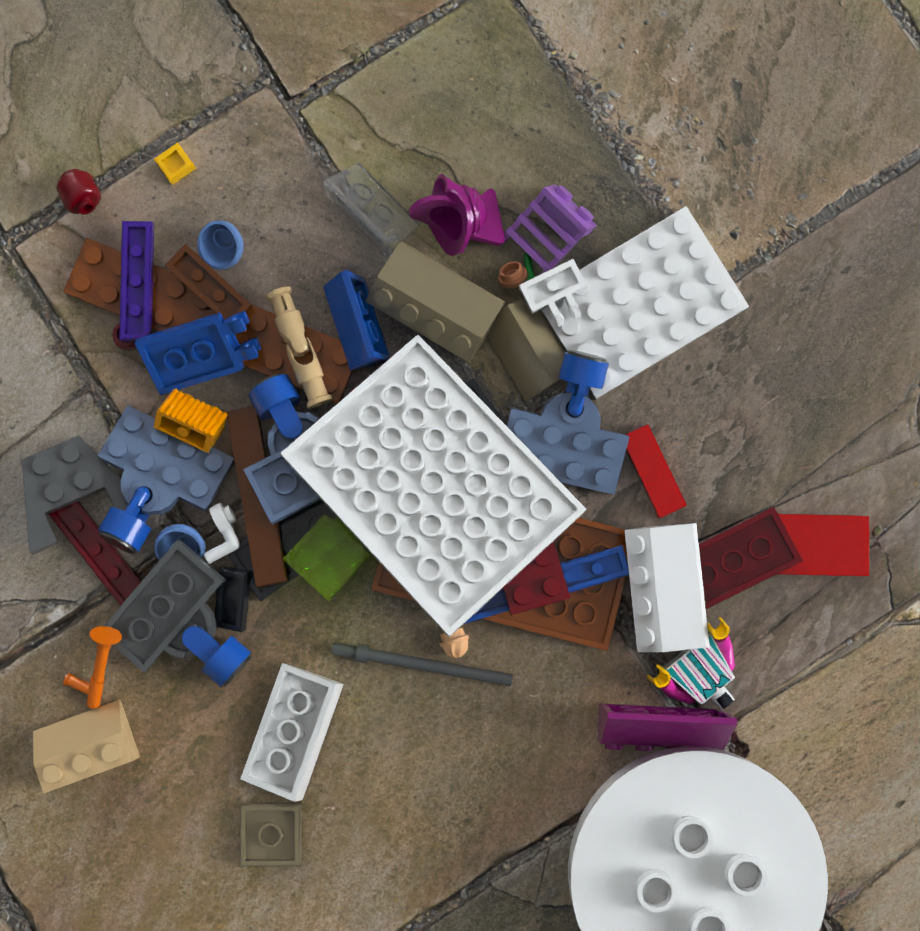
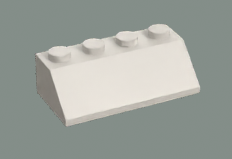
M697 524L651 526L624 530L637 652H669L710 647Z

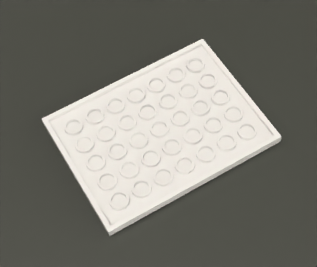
M419 335L415 336L280 453L282 458L448 637L456 632L586 511V508Z

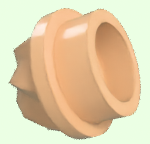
M459 628L450 637L445 633L440 634L442 643H439L440 647L443 648L448 656L459 658L468 650L469 635H465L463 628Z

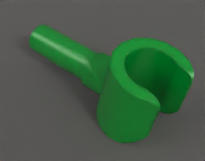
M525 253L523 256L525 268L528 272L526 281L535 276L531 256Z

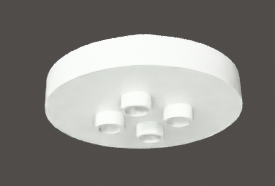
M675 747L650 753L627 764L613 774L590 799L575 828L568 860L569 892L576 920L581 931H819L822 925L828 894V873L823 846L814 823L797 797L782 782L753 762L730 752L708 747Z

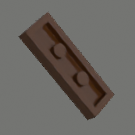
M187 244L165 264L167 269L215 313L220 312L224 320L242 311H245L247 314L252 308V305Z

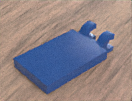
M245 311L236 313L226 320L223 319L219 312L137 338L134 343L160 395L170 393L176 388L180 390L241 371L244 367L243 361L258 358L257 351L262 348L257 337L247 340L241 345L235 334L246 331L245 325L250 322Z

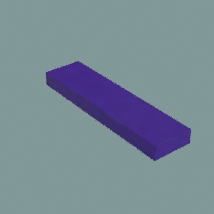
M122 221L119 340L121 342H136L137 338L152 334L154 223L152 221Z

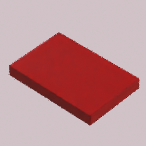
M778 514L803 560L778 574L869 576V516Z

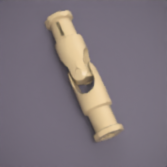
M290 286L281 287L266 294L265 297L267 301H271L276 315L274 319L280 335L287 343L286 352L298 384L303 386L307 396V408H316L331 402L333 397L327 393L322 379L324 374L312 342L308 337L305 338L304 336L305 323L300 311L296 310L290 295L292 289ZM310 351L312 362L301 365L294 357H302Z

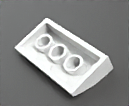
M282 663L240 779L291 801L303 800L344 684Z

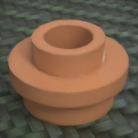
M508 262L499 269L498 280L503 287L518 288L520 284L526 281L528 272L520 262Z

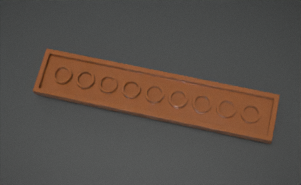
M86 238L63 292L120 316L121 251ZM153 265V330L159 332L216 314L172 272ZM252 305V308L247 313L250 322L245 325L246 331L236 333L235 335L240 345L247 340L257 337L262 348L257 351L258 358L243 361L244 367L268 377L280 373L287 374L293 385L304 391L303 386L298 384L286 352L287 343L280 335L274 320L276 315ZM304 326L305 338L308 337L312 342L324 374L322 379L327 393L333 397L331 402L338 404L353 371H350L341 341ZM310 351L302 357H294L301 365L312 362Z

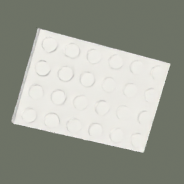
M685 206L579 270L587 286L572 295L581 312V317L575 319L571 316L565 299L555 303L564 318V325L558 327L555 324L548 307L541 309V312L566 352L568 350H575L607 359L609 366L603 389L592 387L589 389L596 400L746 310L749 305L689 209Z

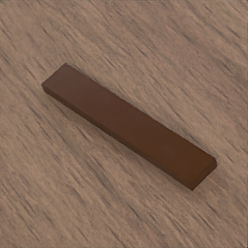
M254 406L227 411L256 587L262 588L288 582L278 522L273 525L271 524L243 470L267 458L260 418Z

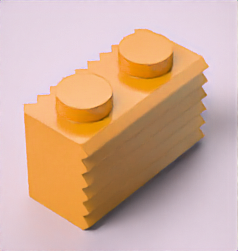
M176 388L172 390L157 410L153 428L209 453L223 433L228 414L226 411L222 412L215 406L205 404L204 401L200 402L199 399H194L190 394L183 393L182 391L179 392Z

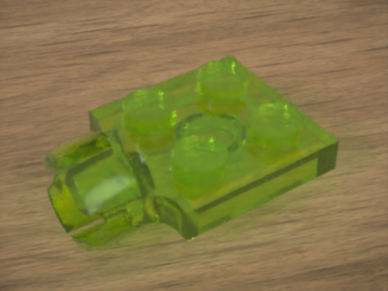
M324 514L283 560L325 599L330 601L371 555L339 518L331 519Z

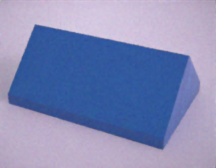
M348 270L340 272L326 283L323 288L350 371L384 364L391 357L375 308L365 302L369 295L365 278Z

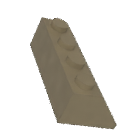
M402 241L399 242L380 271L365 301L467 362H470L480 350L505 301Z

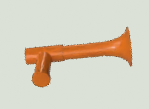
M108 626L95 627L89 632L90 638L97 644L96 659L90 683L74 676L72 673H68L63 681V685L88 695L86 705L92 709L100 707L110 648L122 640L120 631Z

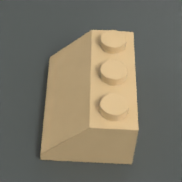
M121 699L33 731V764L43 794L132 762L140 757Z

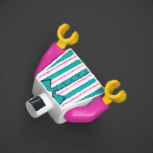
M721 617L718 618L720 625L715 629L708 623V631L712 634V636L708 634L710 647L681 651L663 667L656 665L659 669L658 676L652 678L648 674L647 679L670 698L687 704L695 701L703 704L711 698L720 710L725 709L735 700L725 688L735 678L732 673L735 667L733 645L728 635L730 632L729 626Z

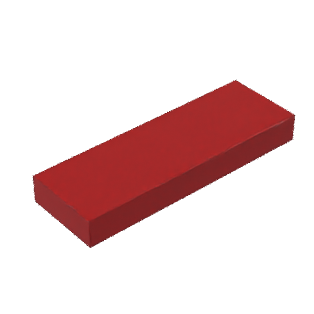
M647 424L626 434L629 436L626 451L658 519L687 506L649 425Z

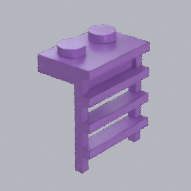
M557 185L544 187L537 198L529 204V207L518 216L517 220L504 234V243L511 237L544 269L539 275L553 269L582 237L589 235L597 227L592 221L594 219L593 215L583 206L579 208L571 200L573 198L572 194L561 185L559 187ZM533 211L567 243L562 250L529 218ZM522 224L555 256L550 263L517 231Z

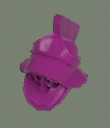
M440 174L434 182L432 195L417 200L409 207V217L428 224L444 252L450 256L463 253L469 239L495 246H501L505 242L497 197L492 188L480 195L476 188H471L465 184L460 186L445 175Z

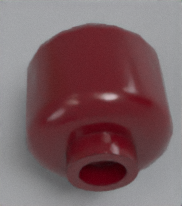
M79 169L68 170L62 174L57 183V193L65 209L70 213L89 214L95 210L101 200L100 190L93 176L87 171Z

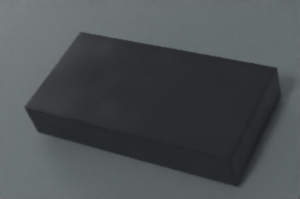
M222 566L219 568V574L226 580L217 589L215 606L216 627L243 632L246 630L251 571Z

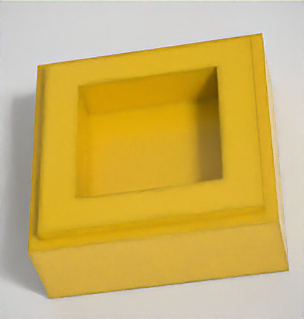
M178 142L154 158V161L172 185L196 169Z

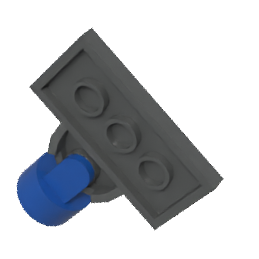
M180 539L171 546L104 625L120 631L122 640L112 646L143 673L148 671L164 651L173 657L183 659L196 655L205 663L201 671L221 688L222 686L226 687L252 658V652L234 636H231L223 645L214 639L217 623L214 612L206 602L226 579Z

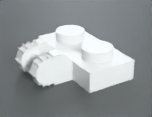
M571 259L520 284L519 289L532 314L548 307L555 324L560 327L564 325V318L555 303L565 299L571 316L575 319L581 317V312L572 294L586 288L587 285L574 259Z

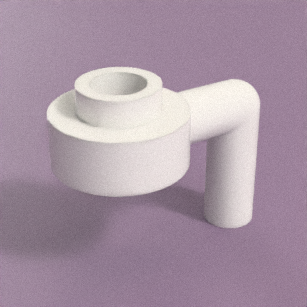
M221 502L210 507L209 511L226 542L204 553L209 564L240 547V542L233 525L237 521L236 516L229 505L224 507Z

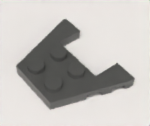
M80 436L21 460L28 543L32 555L58 544L46 515L103 490H106L113 507L125 511L128 506L121 492V478L105 462L98 459L97 454Z

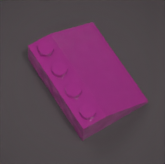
M599 703L597 740L600 744H605V749L623 750V745H635V750L654 751V746L666 747V749L694 746L724 750L737 726V718L720 709Z

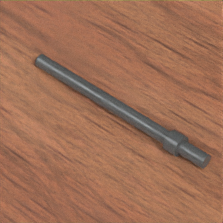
M334 642L332 647L333 655L355 658V662L367 664V661L506 686H511L513 674L380 651L370 649V645L359 643L358 646Z

